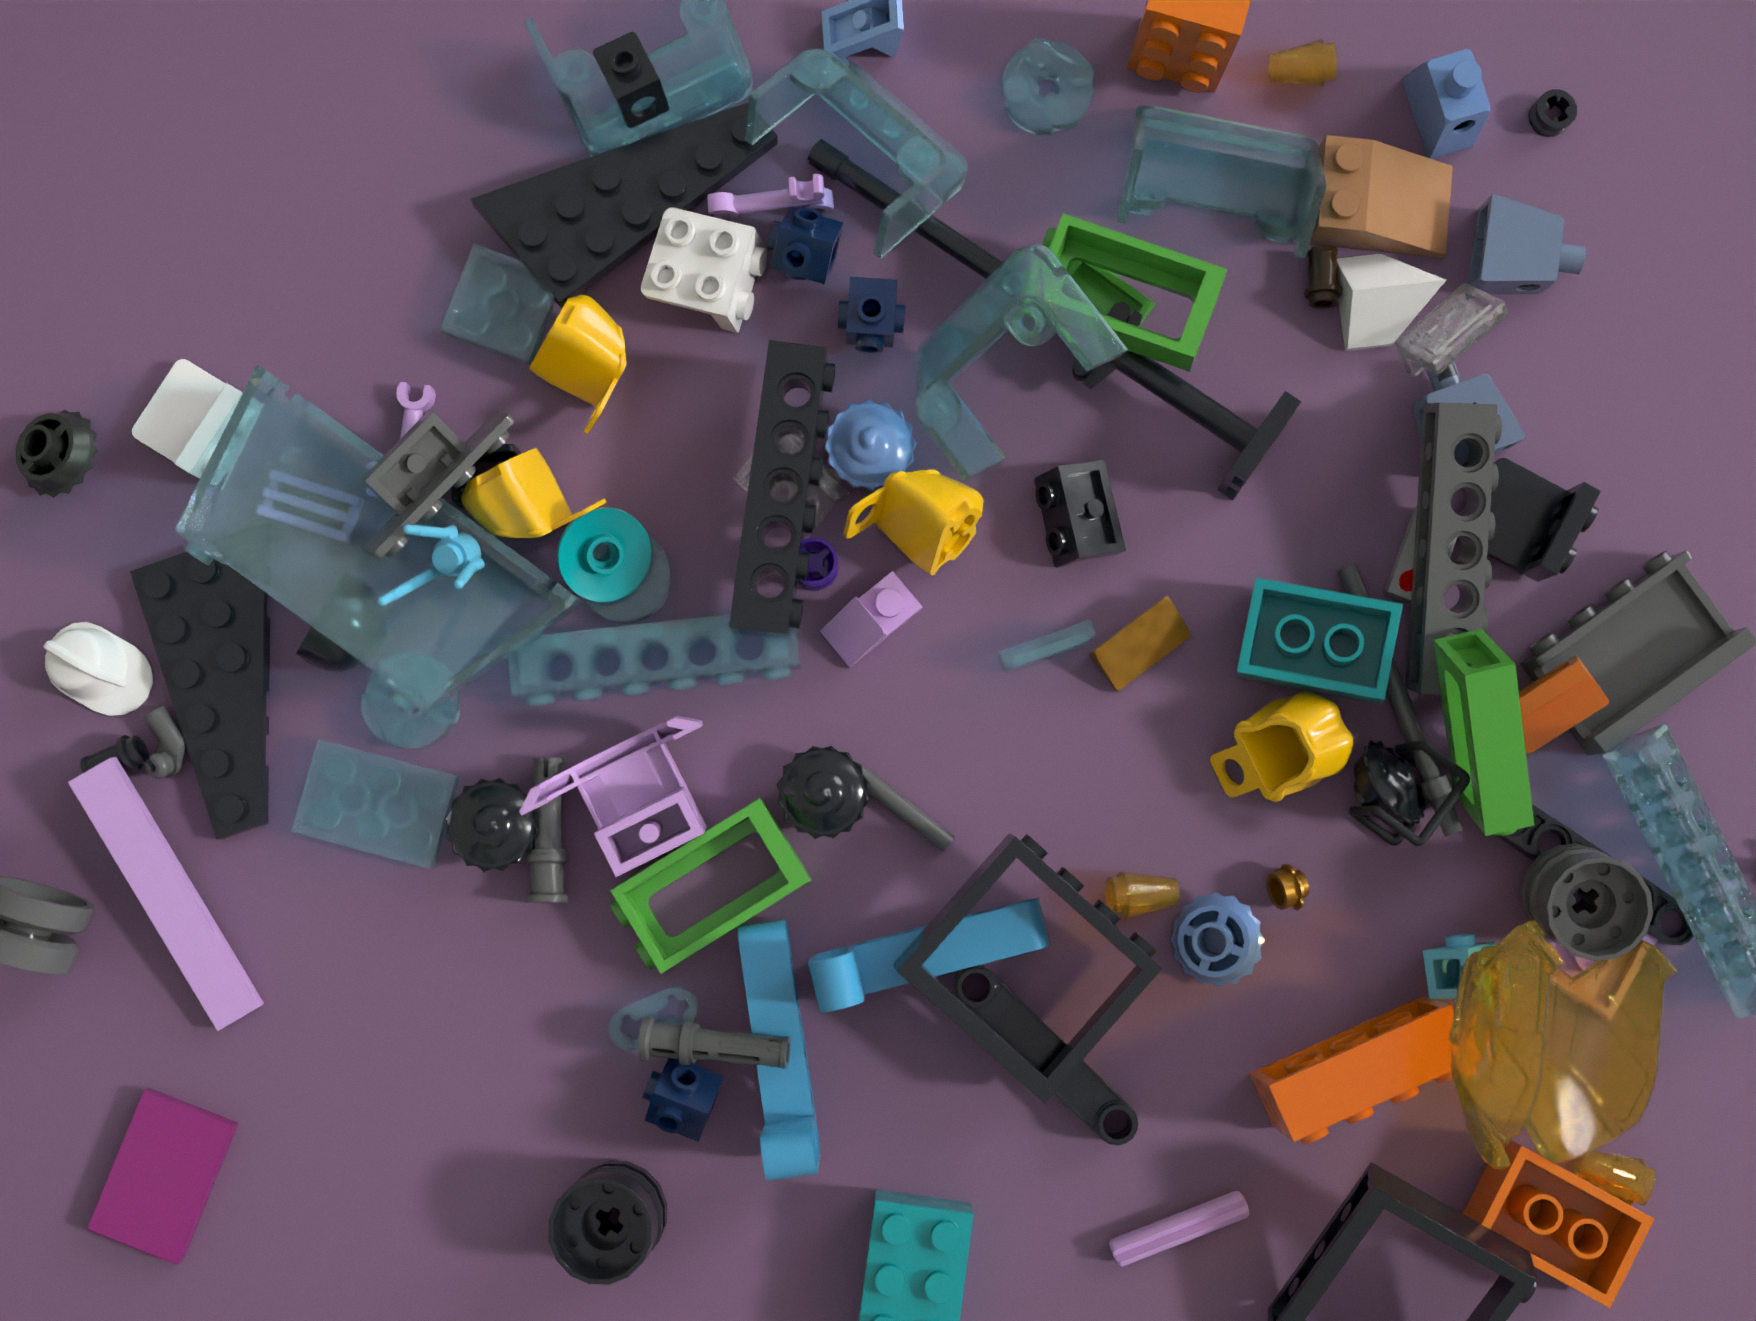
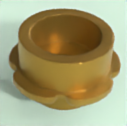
M1283 864L1281 868L1269 873L1267 876V890L1273 904L1278 909L1284 910L1293 907L1297 911L1303 908V898L1309 895V884L1302 871L1295 870L1289 864Z

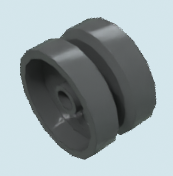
M0 875V964L44 974H70L80 946L68 935L86 932L95 905L78 895L52 886Z

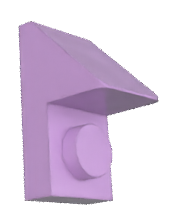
M892 571L860 598L855 596L820 630V633L848 667L851 668L921 611L923 607Z

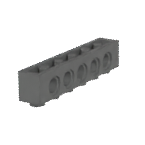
M1423 404L1406 688L1419 694L1441 695L1434 639L1446 637L1450 633L1456 635L1482 629L1487 633L1489 616L1487 609L1484 607L1485 588L1489 587L1492 579V567L1490 561L1487 560L1488 541L1493 538L1495 532V517L1490 512L1491 493L1496 490L1499 479L1498 467L1494 464L1495 444L1499 442L1502 433V421L1500 416L1497 415L1498 404ZM1463 440L1468 445L1469 456L1464 464L1459 465L1455 460L1454 450L1456 445ZM1461 489L1466 496V504L1462 511L1456 514L1451 507V498L1456 490ZM1459 537L1463 545V551L1460 557L1452 562L1448 556V546L1454 538ZM1456 585L1460 593L1459 601L1454 607L1448 609L1445 605V594L1450 587Z

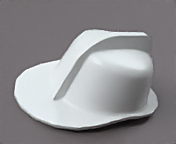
M89 622L72 623L61 629L51 641H47L43 646L47 651L45 654V669L50 682L62 693L93 711L108 716L126 715L138 709L150 695L153 686V670L146 655L134 645L101 626Z

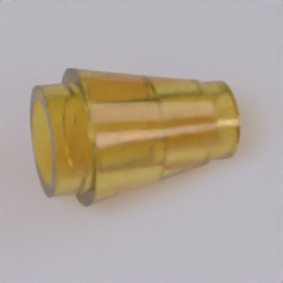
M1323 39L1279 51L1278 53L1269 54V82L1324 87L1325 82L1336 81L1337 53L1335 42L1324 43Z
M1118 872L1116 877H1108L1106 880V905L1117 915H1120L1123 920L1178 906L1179 885L1174 877L1166 878Z
M1582 1149L1575 1167L1576 1176L1631 1206L1634 1203L1642 1206L1647 1204L1656 1179L1655 1169L1646 1166L1644 1159Z

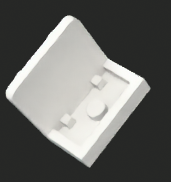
M668 208L664 212L642 280L641 292L646 298L710 314L721 329L739 333L742 320H748L752 313L754 294L751 291L756 276L760 277L764 273L768 252L754 227L678 208Z
M180 359L175 362L132 428V435L140 442L173 461L175 465L210 484L216 474L226 464L229 454L242 434L251 426L254 416L261 405L228 383L222 382L190 361Z

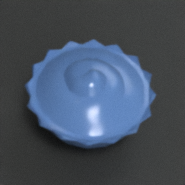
M867 399L861 404L850 403L846 411L836 413L834 423L828 427V439L823 446L828 453V465L836 470L838 479L848 481L853 488L864 487L873 491L880 486L883 487L886 478L891 473L906 472V468L914 461L913 450L917 442L912 436L913 426L905 421L902 411L893 410L887 402L877 404Z
M1214 892L1207 897L1197 896L1192 903L1182 906L1180 916L1173 921L1174 932L1170 940L1174 946V958L1182 964L1184 973L1194 976L1200 984L1211 983L1218 988L1226 983L1237 984L1243 976L1252 974L1254 964L1262 959L1260 948L1265 939L1260 933L1261 921L1252 915L1249 905L1239 903L1234 895L1224 897Z

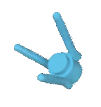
M405 525L403 527L405 534L441 538V541L436 544L433 550L432 562L434 565L379 597L377 603L380 606H385L442 574L458 576L454 582V587L456 589L463 588L472 575L485 565L481 559V549L478 542L471 535L458 533L457 527L454 525L445 528Z

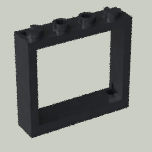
M1009 833L895 961L893 966L901 976L1045 1104L1163 968L1151 958L1157 951L1136 932L1128 938L1115 926L1121 919L1101 900L1098 899L1092 905L1079 894L1084 885L1064 867H1061L1057 873L1043 861L1044 857L1048 854L1047 851L1027 834L1019 840L1016 836ZM1016 858L1136 965L1043 1072L923 966V963Z
M1371 1162L1269 1306L1268 1321H1306L1307 1316L1384 1209L1500 1274L1466 1321H1509L1510 1315L1519 1303H1526L1534 1294L1537 1286V1276L1529 1251Z

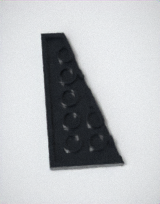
M745 103L471 198V201L478 213L562 309L568 298L581 295L657 236L663 214L668 208L691 211L704 201L708 194L716 192L778 144V136L749 103Z
M267 525L244 531L130 571L217 840L226 839L268 824L269 766L266 765V735H269V717L266 716V691H269L270 618L267 617V587H270V569L267 568L268 544H271V527Z

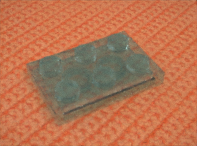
M318 739L291 832L424 868L434 869L447 825L445 817L451 811V800L455 797L460 776Z

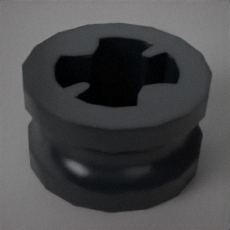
M1551 89L1546 91L1531 106L1529 123L1532 129L1539 135L1555 137L1561 134L1575 120L1577 104L1568 92L1560 89ZM1556 106L1560 109L1561 114L1558 118L1555 116L1551 120L1546 116L1545 112L1548 108L1551 110Z

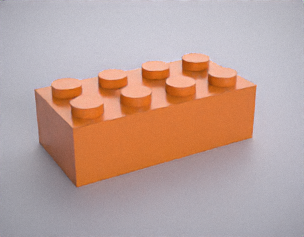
M1420 996L1250 1072L1249 1075L1272 1126L1293 1142L1300 1140L1302 1144H1307L1325 1137L1329 1133L1327 1127L1344 1119L1346 1123H1355L1374 1114L1373 1106L1390 1099L1392 1103H1399L1416 1096L1420 1092L1418 1086L1433 1079L1437 1083H1443L1461 1076L1465 1072L1463 1066L1476 1061V1058L1452 1005Z

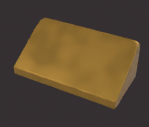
M1166 596L1096 648L1089 656L1115 691L1118 692L1189 639L1192 634L1173 602Z

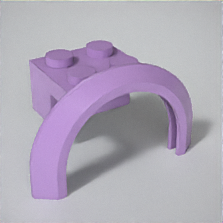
M675 716L534 786L530 789L519 812L522 816L577 786L598 827L594 835L615 877L624 874L704 834L707 825L665 743L672 739L676 740L702 727L703 723L701 720Z

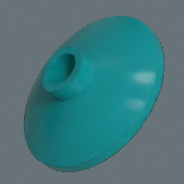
M610 507L596 508L573 520L563 532L557 550L558 568L564 582L576 594L594 602H611L632 593L646 577L652 558L651 542L643 525L629 513ZM599 544H606V555L601 559H594V548Z

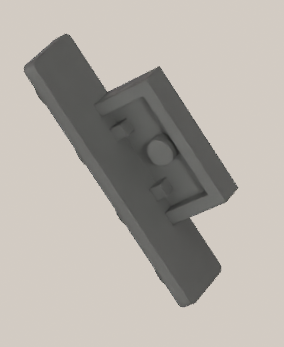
M428 411L360 479L395 513L362 549L369 556L380 560L384 555L388 558L392 557L400 551L409 539L403 532V527L407 524L415 525L419 520L422 523L426 522L434 516L443 504L440 498L452 486L458 488L472 477L476 471V467L473 464L486 451L489 454L493 453L506 442L510 436L507 429L515 420L507 413L495 412L464 443L434 412Z

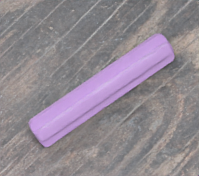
M1233 1191L1113 1238L1109 1242L1110 1250L1118 1266L1123 1267L1246 1219L1250 1215L1249 1208L1244 1196L1239 1191Z

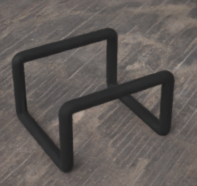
M1420 740L1398 744L1395 746V752L1417 768L1411 752L1422 750L1460 778V780L1419 836L1411 831L1415 824L1414 822H1404L1401 824L1378 806H1353L1349 810L1353 818L1393 846L1399 845L1404 838L1415 846L1424 845L1470 782V776L1467 771L1426 741ZM1422 797L1421 799L1425 803V806L1421 810L1424 812L1430 804V801L1425 802L1424 798ZM1366 815H1374L1397 833L1393 836Z

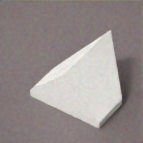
M1383 254L1337 258V286L1342 288V296L1338 298L1345 351L1392 346L1445 283L1446 279Z

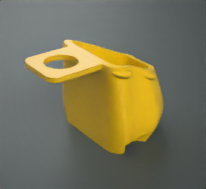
M582 294L568 298L528 368L549 384L595 407L583 431L585 434L589 433L599 418L626 367L625 340L622 328L616 324L593 298Z
M537 448L515 456L469 480L461 495L463 507L478 523L493 536L509 538L541 537L607 503L604 498L572 514L548 464Z
M934 469L893 472L886 478L883 487L852 506L847 515L843 535L850 539L875 523L877 528L916 566L933 576L944 563L949 560L954 561L976 534V524L982 516L984 499L977 490L941 475L939 471ZM873 504L867 517L855 524L860 513L866 507Z
M1302 691L1291 697L1276 699L1265 705L1246 721L1239 722L1234 731L1237 745L1213 754L1210 762L1224 792L1229 797L1233 798L1259 788L1267 800L1278 802L1286 795L1310 788L1325 777L1341 772L1348 762L1354 740L1341 718L1338 706L1334 702L1315 693ZM1227 759H1233L1241 766L1244 772L1242 784H1237L1228 777L1225 770Z

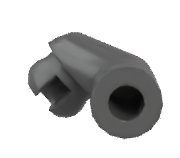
M162 706L151 711L144 718L159 741L155 753L146 760L145 764L148 774L155 779L171 778L181 770L187 748L181 728L167 708Z

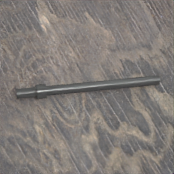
M1356 564L1338 571L1347 594L1370 598ZM1393 657L1386 690L1406 742L1420 740L1427 742ZM1422 750L1413 751L1411 755L1423 782L1418 784L1425 802L1430 801L1436 813L1452 791L1447 776H1441L1433 758ZM1453 806L1439 824L1444 837L1463 831Z

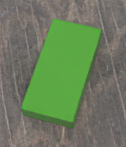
M1073 261L1069 264L1058 291V295L1067 302L1107 315L1116 303L1124 302L1130 307V316L1134 310L1142 314L1139 327L1155 306L1153 301L1113 272L1081 261Z

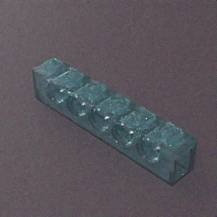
M730 614L508 638L506 641L511 695L518 699H526V706H543L555 704V695L573 694L574 701H588L603 698L602 690L621 688V696H633L650 693L649 685L668 683L669 691L697 688V680L715 678L716 685L722 686L744 683V675L763 673V680L791 678L792 669H801L797 628H791L790 640L733 633L729 628ZM748 636H756L763 641L764 648L762 654L757 659L750 661L740 658L738 655V645L741 640ZM701 641H709L715 645V658L707 665H695L691 659L693 647ZM655 646L666 648L668 652L666 665L658 671L647 670L644 664L646 652ZM609 651L617 652L620 657L619 669L611 676H601L597 669V662L600 656ZM559 657H569L573 666L570 676L563 681H554L550 673L552 663Z
M1666 723L1630 736L1607 753H1604L1603 757L1736 1019L1755 1015L1756 899Z

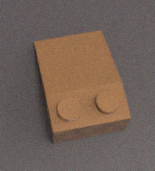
M1326 135L1313 155L1306 244L1443 258L1446 255L1453 166L1376 140Z

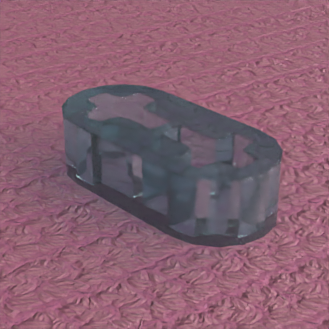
M675 985L631 1003L613 1015L609 1024L610 1038L616 1046L623 1050L638 1049V1040L634 1041L630 1034L622 1036L619 1028L625 1024L624 1015L630 1014L633 1021L649 1016L654 1017L656 1022L683 1025L686 1020L694 1021L699 1008L697 997L687 987ZM674 995L678 1001L686 999L689 1005L683 1011L684 1020L678 1021L675 1015L659 1020L656 1012L669 1005L668 996Z

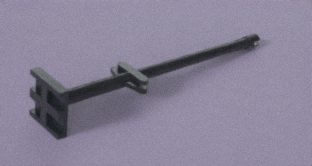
M820 139L813 146L807 158L811 166L832 180L840 181L1029 308V299L1023 297L1028 278L850 161L849 156L825 140ZM1124 302L1116 303L1107 314V316L1136 326L1140 325L1142 314L1136 310L1130 316V307ZM1057 326L1085 345L1073 364L1072 374L1076 380L1084 381L1083 384L1092 389L1117 369L1240 451V456L1218 489V491L1232 500L1235 499L1302 402L1285 391L1259 429H1257L1154 359Z

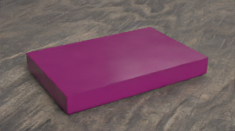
M154 1089L144 1090L87 1229L176 1265L182 1262L238 1122Z

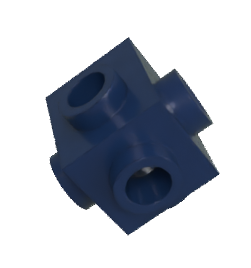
M790 207L781 223L774 221L769 234L767 249L774 251L771 269L784 272L786 276L792 279H808L825 284L835 264L844 222L823 217L814 209Z
M850 276L848 301L840 300L838 310V329L846 330L847 344L855 345L856 350L867 353L882 352L883 347L893 348L894 333H903L905 305L896 304L897 280Z
M668 1058L662 1073L653 1070L642 1098L650 1101L644 1121L657 1125L665 1132L677 1133L699 1142L715 1104L724 1076L701 1068L696 1063L681 1065L679 1059Z

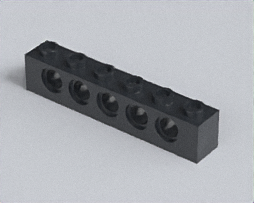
M769 340L729 628L733 633L790 640L791 628L800 629L804 600L795 598L798 580L807 581L810 552L802 551L804 533L813 534L817 505L809 504L811 485L820 486L823 457H815L817 438L826 439L829 423V410H822L824 392H833L836 364L828 363L827 347ZM794 388H802L807 390L811 396L806 404L793 407L784 401L785 395ZM789 434H795L804 440V445L797 453L785 454L777 448L781 438ZM781 481H790L798 487L795 497L786 502L775 500L771 496V491ZM774 528L788 530L791 533L789 544L779 550L767 547L764 544V540L770 530ZM767 575H777L785 581L783 591L776 597L766 598L758 593L759 582Z

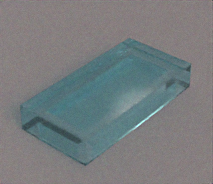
M1087 620L1002 650L997 657L1002 671L1008 672L1090 643L1096 636L1091 620Z

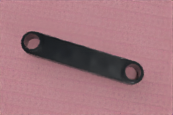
M977 965L957 972L953 983L954 993L1040 1071L1043 1072L1067 1045L985 966ZM973 973L984 975L988 981L986 993L977 999L968 998L962 993V982L965 977ZM1084 1060L1081 1061L1054 1092L1092 1131L1108 1144H1126L1133 1139L1137 1132L1138 1119L1133 1108ZM1114 1110L1126 1112L1127 1123L1123 1130L1118 1133H1108L1104 1130L1103 1123L1108 1113Z

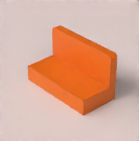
M1577 655L1519 691L1526 753L1530 754L1609 704L1608 697Z

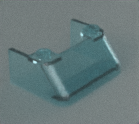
M682 0L680 16L687 34L646 53L661 81L670 109L630 129L624 122L617 101L595 58L588 52L578 49L566 51L552 58L533 18L531 17L523 21L535 50L590 157L713 115L742 101L748 96L753 86L752 71L725 0ZM645 97L638 100L633 105L632 111H642L648 108L655 98Z
M822 49L805 50L749 94L745 140L751 145L755 144L814 95H819L890 157L896 163L900 176L911 185L907 191L882 211L874 248V254L881 259L961 190L968 171L967 161L961 152L858 63Z
M1139 106L1136 108L1121 180L1117 222L1127 223L1129 211L1139 215H1150L1153 213V210L1163 208L1165 201L1254 218L1255 225L1262 230V235L1269 240L1287 242L1289 238L1293 239L1295 257L1305 259L1327 187L1319 145L1316 141L1295 133L1158 106Z
M1031 244L1014 251L920 344L916 352V416L922 427L964 481L1000 464L1007 457L954 390L951 383L1008 329L1020 343L1027 346L1041 345L1058 334L1086 371L1123 355L1128 350L1049 248L1040 244Z

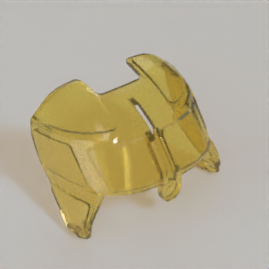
M1534 920L1518 925L1496 946L1482 948L1480 951L1472 953L1465 960L1461 968L1448 1032V1040L1452 1044L1451 1073L1466 1127L1477 1153L1485 1163H1489L1493 1169L1508 1168L1511 1164L1504 1147L1523 1130L1525 1125L1537 1152L1555 1164L1581 1157L1619 1138L1640 1122L1649 1104L1658 1075L1664 982L1677 973V969L1656 946L1641 940L1633 950L1617 959L1598 961L1574 977H1571L1561 970L1566 962L1556 949L1544 940L1543 935L1545 932Z

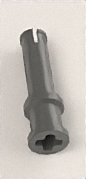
M548 757V760L533 758L534 786L563 772L564 759ZM561 794L535 809L538 812L536 825L539 832L533 839V849L526 854V862L530 864V893L525 895V903L568 902V895L564 893V864L569 861V854H566L567 849H562Z
M649 1016L644 1017L642 1020L638 1038V1057L640 1061H649L651 1057L679 1059L681 1065H690L698 1059L748 1065H765L787 1069L791 1050L790 1036H767L733 1031H716L702 1029L699 1024H695V1021L686 1020L683 1025L656 1022L654 1017Z

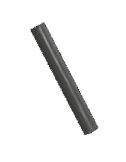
M851 756L853 761L861 764L859 761H857L854 757ZM861 764L863 775L869 781L867 792L944 851L955 836Z

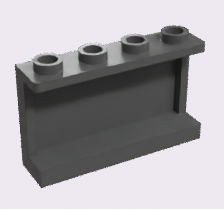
M1666 550L1647 561L1642 566L1646 572L1634 582L1628 577L1608 589L1604 593L1608 599L1605 603L1596 609L1592 605H1588L1566 620L1571 626L1559 636H1556L1554 632H1550L1534 642L1529 647L1533 654L1520 663L1534 682L1577 655L1609 699L1607 706L1569 729L1587 755L1607 753L1756 645V638L1747 627L1733 630L1685 564L1693 558L1688 550L1674 555H1670Z

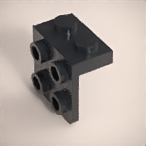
M1507 458L1498 459L1494 464L1498 467L1499 479L1496 490L1491 493L1490 512L1495 517V532L1493 538L1488 541L1487 555L1536 582L1558 575V573L1563 574L1570 567L1576 556L1577 549L1572 546L1579 533H1584L1597 516L1599 509L1594 504L1601 490L1586 482L1565 490Z

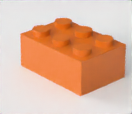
M1147 0L1127 68L1135 70L1139 76L1145 79L1161 80L1163 78L1181 83L1183 88L1192 92L1203 93L1210 91L1215 93L1241 37L1251 0Z
M1503 1136L1463 1212L1467 1217L1529 1251L1533 1265L1537 1269L1608 1308H1611L1654 1221L1653 1217Z

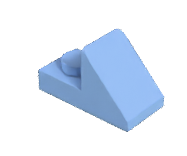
M849 0L821 11L824 56L837 61L871 47L889 56L896 55L904 32L902 0Z

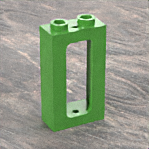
M1063 213L1057 229L1049 227L1045 234L1040 254L1046 257L1040 272L1032 270L1025 286L1023 297L1029 299V316L1190 372L1228 269ZM1073 261H1081L1189 298L1193 302V307L1182 336L1176 339L1060 299L1058 291L1069 264Z
M1482 629L1434 639L1449 759L1467 771L1470 776L1469 785L1458 800L1485 836H1506L1513 834L1517 829L1534 826L1516 664ZM1451 772L1454 788L1460 778Z
M759 798L710 828L704 834L694 838L610 890L616 899L610 903V906L624 928L631 925L639 937L640 942L635 944V947L645 965L649 969L656 966L660 974L812 879L765 802ZM759 833L778 864L779 871L774 876L679 935H667L649 906L650 897L748 835Z

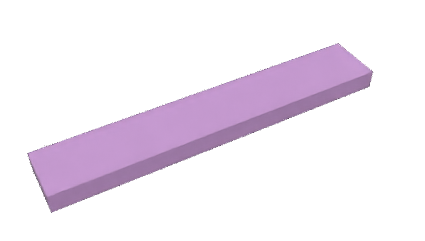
M110 757L70 780L68 784L216 1030L223 1029L264 1004L263 1000L117 757Z

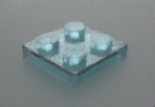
M473 244L440 330L447 336L531 365L554 308L555 301L519 259Z

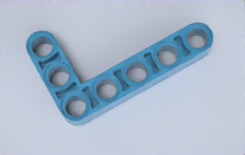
M1039 898L1023 900L966 915L923 963V966L934 976L1050 946L1051 942ZM926 926L811 956L808 966L820 1013L851 1007L864 1002L865 994L908 984L909 982L896 971L893 964Z
M786 919L738 926V942L751 1032L758 1035L790 1036L791 1038L790 1058L787 1069L756 1065L765 1121L760 1135L765 1179L768 1182L818 1174L821 1157L820 1142Z

